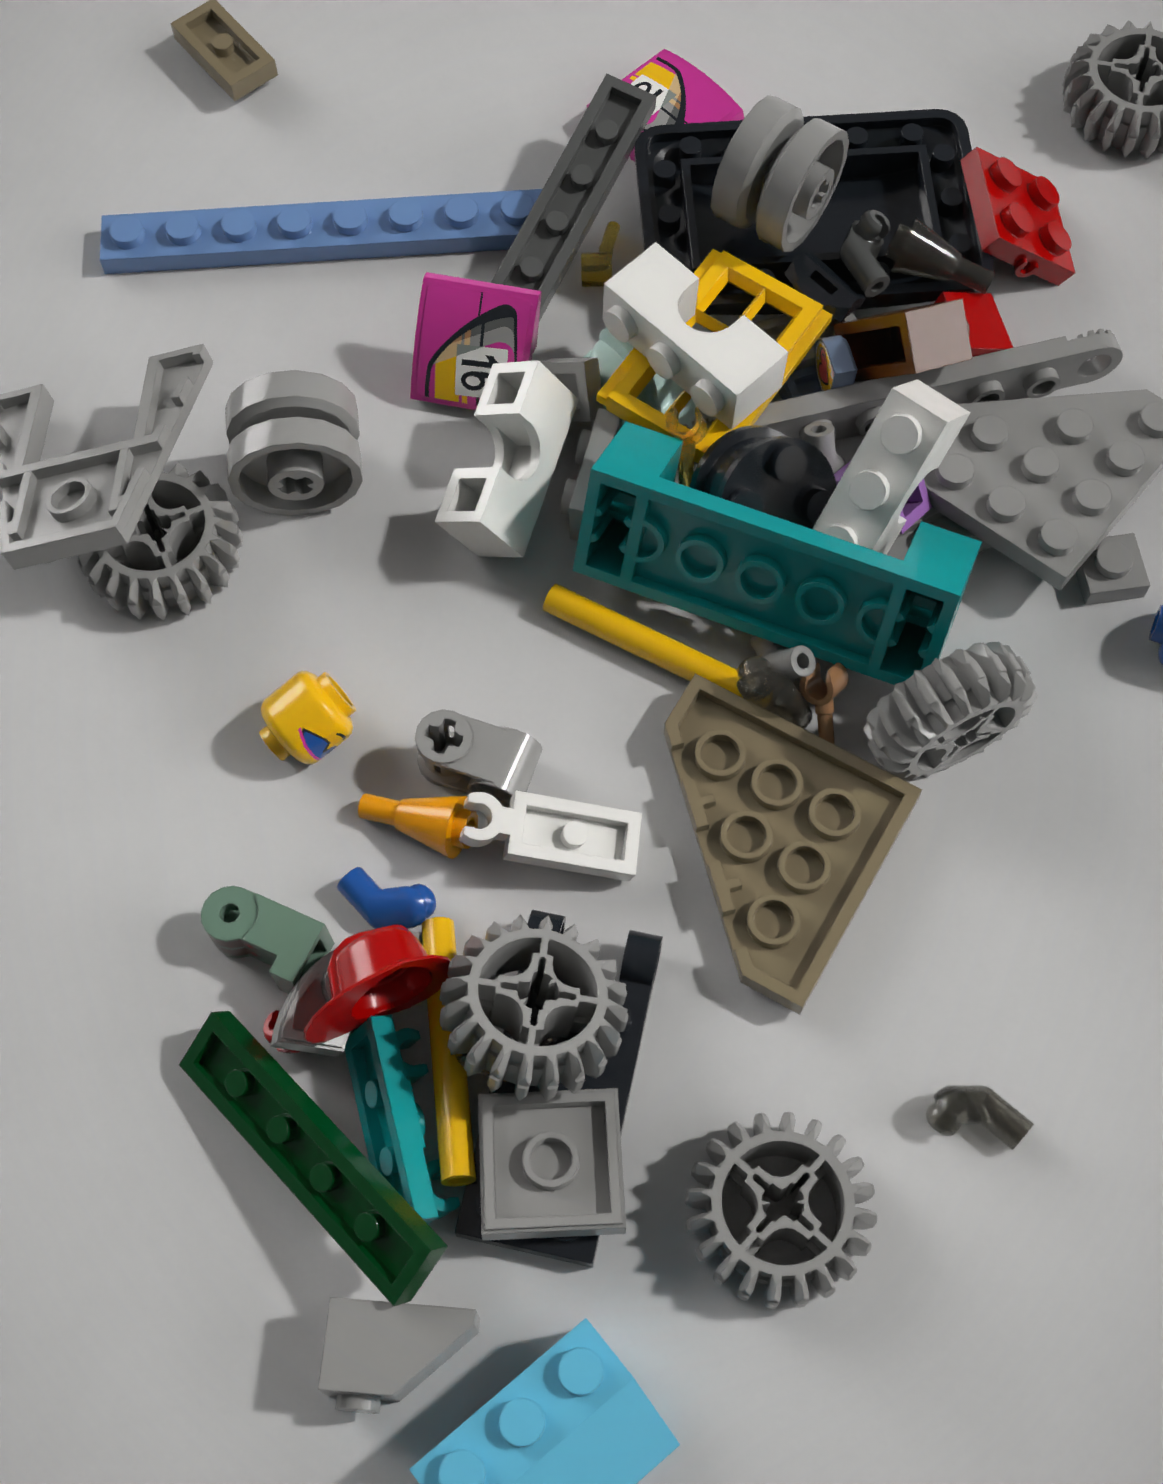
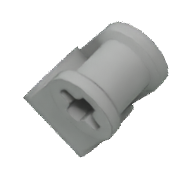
M444 709L431 712L422 718L415 733V742L418 750L417 762L421 774L427 781L467 795L473 792H485L494 796L501 803L502 807L508 808L510 798L516 790L527 792L543 750L541 744L535 738L517 729L495 726L461 715L455 711ZM449 726L454 728V732L449 731ZM446 743L455 745V746H448V747L446 748L444 754L436 753V752H435V751H442L443 748L445 747V744H446Z

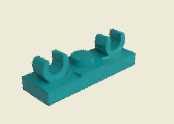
M392 1015L371 1016L348 1036L345 1046V1054L368 1158L371 1164L422 1219L429 1224L433 1220L441 1219L460 1206L459 1197L441 1199L432 1190L431 1180L441 1178L439 1159L426 1164L423 1151L426 1147L424 1142L425 1118L421 1107L415 1102L411 1086L429 1071L427 1064H407L403 1061L400 1049H408L420 1040V1033L412 1028H403L396 1032Z

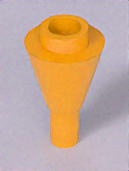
M365 793L362 795L358 805L359 818L393 825L398 831L450 859L456 858L462 849H469L471 847L459 841L462 829L465 826L478 828L477 812L464 808V801L467 796L406 798L398 801Z

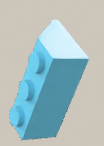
M585 1318L409 1470L419 1484H637L679 1447L680 1443L631 1373L588 1319Z

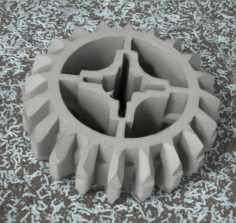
M1128 20L1120 30L1107 24L1100 35L1090 33L1083 46H1078L1076 53L1072 55L1062 84L1064 87L1062 93L1064 95L1063 111L1070 113L1071 127L1084 128V141L1094 139L1102 141L1103 152L1113 146L1122 150L1124 159L1132 150L1139 151L1144 158L1148 159L1155 149L1163 153V32L1154 30L1151 21L1144 28H1136Z
M178 462L169 473H165L163 469L128 544L108 550L78 555V564L84 576L89 577L88 582L93 591L101 598L106 596L110 606L114 607L117 611L128 606L131 614L140 620L150 608H153L155 615L165 621L169 608L178 606L181 612L189 616L191 609L190 601L198 597L202 601L211 604L212 593L209 587L212 585L228 587L229 576L227 569L239 568L238 562L240 557L237 549L242 547L243 536L237 523L239 522V517L235 506L231 505L230 501H228L225 490L218 483L211 485L209 478L201 470L189 476L187 469ZM156 529L160 531L162 536L161 539L165 547L164 552H160L158 548V542L154 534Z
M1000 642L974 643L967 650L956 649L945 658L940 660L935 658L931 665L922 670H914L913 676L904 682L895 684L894 691L881 697L877 707L870 711L866 718L867 723L863 728L869 740L868 746L880 767H884L887 772L904 781H912L919 776L928 778L935 772L944 771L957 763L967 760V758L976 753L984 752L987 746L995 741L1002 740L1003 734L1017 727L1020 719L1028 715L1038 696L1035 691L1036 687L1030 677L1031 672L1020 656L1016 657L1009 645H1002Z
M520 914L513 921L511 932L506 931L494 921L487 928L485 940L471 935L470 939L465 943L463 955H455L451 959L447 972L449 978L446 979V982L442 983L439 997L442 1005L445 1006L441 1009L440 1026L442 1030L452 1032L449 1035L447 1045L450 1054H468L464 1065L467 1076L479 1073L484 1069L489 1071L490 1075L487 1086L490 1088L491 1093L500 1088L504 1080L514 1083V1093L518 1102L527 1096L530 1086H538L540 1093L548 1102L551 1098L555 1097L559 1082L575 1094L577 1090L582 1088L585 1075L597 1079L604 1072L607 1064L606 1058H612V1056L617 1054L622 1042L620 1032L624 1031L628 1021V1009L622 1007L627 996L626 984L614 981L618 971L616 959L597 960L601 950L599 940L596 939L581 945L576 941L578 931L575 924L567 928L564 934L552 931L553 925L549 915L540 922L538 929H530ZM525 970L516 976L503 975L512 971ZM533 989L537 990L535 1005L541 1007L535 1026L530 1023L532 1008L526 1006V1004H529ZM494 1026L505 1029L513 1039L502 1034ZM570 1032L578 1033V1035L563 1043L539 1046L548 1038H568Z
M792 1112L783 1113L779 1124V1131H771L769 1119L765 1113L755 1114L753 1119L754 1136L752 1137L749 1136L741 1124L736 1121L728 1126L727 1134L733 1149L729 1148L722 1141L712 1138L706 1145V1152L717 1166L706 1162H695L691 1170V1176L708 1188L688 1189L684 1199L686 1205L695 1209L706 1210V1213L694 1215L686 1221V1231L688 1234L700 1235L710 1233L711 1238L702 1242L697 1247L695 1252L697 1259L700 1262L708 1261L719 1253L724 1258V1261L717 1267L713 1280L717 1284L722 1285L730 1278L734 1270L744 1276V1279L738 1288L737 1297L743 1301H747L750 1298L756 1282L766 1285L765 1306L775 1309L780 1302L782 1286H789L791 1300L796 1308L805 1307L809 1301V1291L806 1283L808 1281H811L816 1291L823 1298L832 1296L836 1289L828 1269L840 1278L847 1281L851 1280L857 1273V1268L845 1252L855 1256H866L872 1246L866 1237L853 1229H870L877 1223L876 1213L869 1209L855 1207V1204L863 1203L871 1199L875 1194L873 1184L866 1182L852 1184L850 1181L864 1167L862 1158L859 1156L851 1157L841 1163L837 1156L844 1147L846 1139L837 1134L832 1137L827 1146H824L816 1140L822 1128V1123L816 1119L810 1121L804 1135L794 1132L796 1120ZM765 1156H784L796 1159L804 1163V1165L802 1164L791 1175L778 1177L770 1175L760 1166L752 1169L747 1163ZM729 1178L742 1189L740 1195L747 1201L753 1214L752 1221L737 1241L727 1227L722 1209V1192ZM821 1179L828 1186L836 1208V1229L832 1241L819 1230L822 1223L811 1212L808 1203L810 1193ZM798 1186H801L789 1214L798 1217L797 1220L792 1221L784 1215L776 1222L771 1221L759 1233L758 1231L763 1225L770 1202L762 1201V1197H768L770 1200L778 1202L784 1196L788 1198ZM784 1240L795 1245L800 1251L807 1248L815 1258L794 1265H777L762 1261L754 1257V1254L771 1241Z

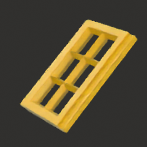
M712 249L694 272L699 277L695 315L686 322L691 328L695 323L711 332H718L729 327L704 313L727 283L755 297L741 316L745 315L749 320H752L766 303L792 318L776 339V342L789 352L782 386L831 323L833 314L823 309L824 305L724 250L721 253ZM633 348L597 393L596 401L605 405L607 411L624 421L683 440L681 454L699 463L707 449L724 434L740 427L754 425L778 391L732 430L716 418L704 435L701 436L675 421V418L691 399V395L684 389L665 414L637 399L656 372L650 366L647 358L636 348Z

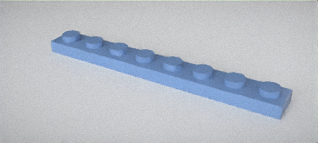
M542 189L102 215L100 263L105 274L509 250Z

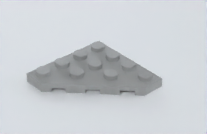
M1143 389L958 404L971 413L939 467L930 471L924 477V481L934 509L1061 591L1163 469V399L1149 390Z

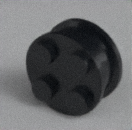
M752 425L740 427L724 434L707 449L696 466L690 488L813 529L836 488V480L827 458L812 444L799 438L786 436L782 432L769 427Z

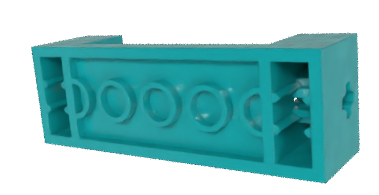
M627 421L592 466L572 571L788 648L801 645L806 646L816 658L833 664L841 663L847 669L892 685L906 681L914 675V670L924 669L931 665L935 658L940 659L982 541L921 521L904 560L894 558L676 483L675 477L683 440Z

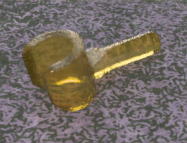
M610 221L607 223L599 246V252H581L582 287H604V283L612 278L613 248L620 230V225L617 222Z
M672 407L667 412L665 419L666 427L672 437L683 440L679 459L678 483L690 487L694 473L696 444L705 437L707 423L698 407H696L695 426L688 432L677 431L679 423L678 411L675 407Z

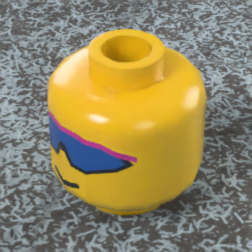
M300 671L263 700L261 715L267 726L261 729L259 734L268 748L280 760L284 761L292 755L301 763L313 765L352 734L353 724L350 716L356 712V708L343 689L327 672L324 671L317 676L309 671Z

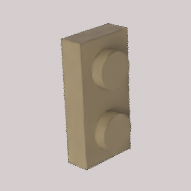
M209 0L170 23L175 40L234 101L278 76L275 59L217 0Z

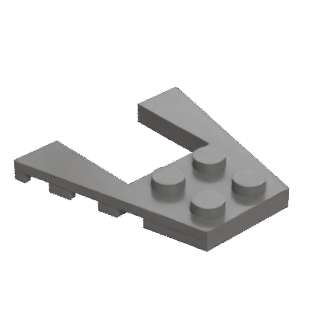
M204 344L149 357L133 439L40 461L54 404L53 398L43 384L0 394V486L3 500L0 501L1 554L14 570L128 544L212 368L213 360Z

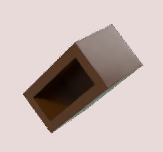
M963 298L889 311L833 325L835 336L841 335L850 346L857 367L855 381L917 374L973 359L969 339L970 329L965 316Z

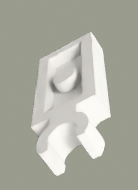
M517 790L510 798L509 808L502 807L501 803L494 796L485 792L470 793L464 801L465 809L480 811L485 815L488 823L487 827L482 829L465 826L460 832L459 841L465 845L482 847L488 845L493 840L505 841L502 860L623 881H630L636 875L642 813Z

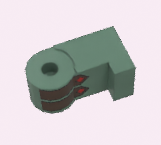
M227 886L214 891L204 901L201 910V923L218 950L226 956L234 958L251 956L271 965L270 975L279 989L288 994L304 973L323 956L328 954L335 944L324 923L242 887Z

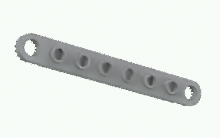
M1098 329L1096 333H1094V330H1090L1087 332L1086 337L1080 334L1077 336V339L1068 341L1066 336L975 356L971 360L917 374L879 378L769 403L754 425L769 427L782 432L786 436L804 440L803 429L805 426L814 422H827L834 426L835 441L858 435L865 437L891 389L916 379L956 404L1014 400L1027 396L1029 398H1040L1058 389L1092 382L1104 377L1120 364L1123 353L1111 330L1104 331V329ZM708 418L702 419L701 424H698L697 420L692 421L693 426L689 429L703 436L714 422V419L710 422ZM680 454L677 470L685 473H694L698 463Z

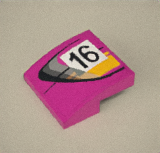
M666 49L657 53L622 79V81L657 96L655 110L643 131L658 125L738 121L744 119L743 109L716 82L688 61ZM634 147L633 151H632L631 154H630V159H631L632 161H634V162H635V147Z
M426 272L423 278L417 316L410 399L476 410L493 364L532 361V355L537 347L542 291Z

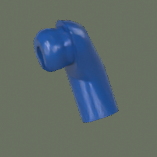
M362 867L349 871L337 885V890L367 923L375 929L395 924L402 925L407 929L420 926L436 909L435 895L426 885L414 884L410 887L402 886L381 889Z

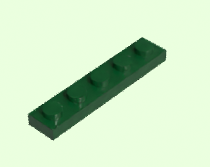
M230 1011L211 1012L179 1066L393 1306L412 1301L448 1245Z

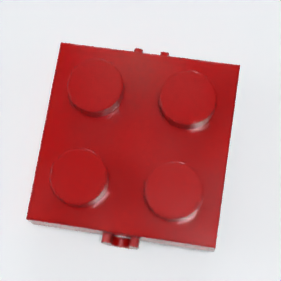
M979 147L974 148L963 157L960 162L982 251L1014 265L1015 275L1018 277H1028L1033 274L1059 286L1073 276L1076 272L1069 250L1072 243L1069 234L1063 227L1058 208L1060 197L1055 186L1043 176L1037 177L1015 166L1008 158H999Z

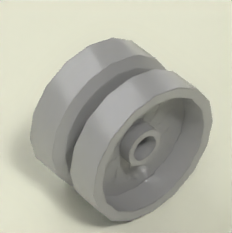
M767 95L756 103L742 120L726 149L712 189L711 209L714 216L739 229H747L756 223V232L760 240L783 252L793 251L815 227L839 182L849 146L847 131L818 118H813L804 125V118L800 108L776 96Z
M299 370L268 372L246 380L230 393L225 407L226 435L230 444L227 452V480L232 494L247 506L267 513L294 516L320 513L341 506L356 495L363 482L361 453L357 441L360 436L358 408L355 395L342 382L321 373Z

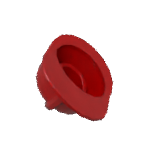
M395 924L368 930L344 939L333 951L327 968L332 999L312 1016L304 1028L305 1040L311 1043L329 1041L358 1028L371 1016L390 1015L411 1008L430 998L441 989L442 983L446 982V979L449 978L447 972L450 960L444 956L429 955L418 938L402 925Z

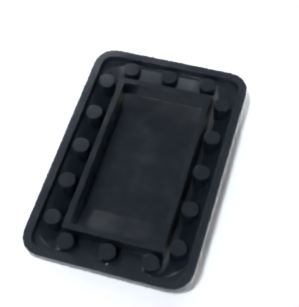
M925 109L803 117L804 125L813 118H818L847 131L849 146L839 182L827 207L809 235L791 252H783L760 240L756 232V223L747 229H739L715 217L711 209L712 189L718 168L742 120L658 125L641 132L636 140L635 166L643 249L645 251L656 242L693 273L712 249L721 253L724 250L795 289L785 276V273L794 259L799 258L804 253H813L866 298L863 304L856 310L933 302L938 299L942 292L980 293L987 288L991 281L994 265L992 255L983 252L981 249L960 162L963 157L972 151L969 132L965 121L959 115L949 110ZM868 210L881 212L888 218L890 223V231L883 238L884 244L877 256L878 262L890 278V283L883 292L874 297L865 296L840 257V248L850 226L855 220H860L864 212ZM727 283L704 313L708 315H742L755 297ZM765 303L756 315L784 313Z

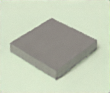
M618 1088L577 1090L575 1094L569 1090L557 1091L555 1097L551 1098L548 1102L540 1092H528L527 1096L519 1102L515 1093L478 1094L482 1241L626 1234Z

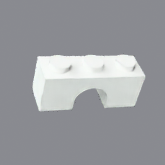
M655 242L604 283L603 321L609 332L617 340L624 343L629 342L642 353L659 376L664 379H672L690 394L693 402L701 412L710 417H717L732 430L782 387L789 352L745 315L741 316L728 328L718 332H701L688 326L686 322L695 315L699 277Z
M539 360L495 363L492 365L474 416L488 428L493 437L495 445L493 467L454 468L435 519L436 524L478 557H524L579 401Z
M918 379L893 387L814 525L813 530L887 555L907 521L900 516L907 500L922 479L930 471L939 467L971 412Z

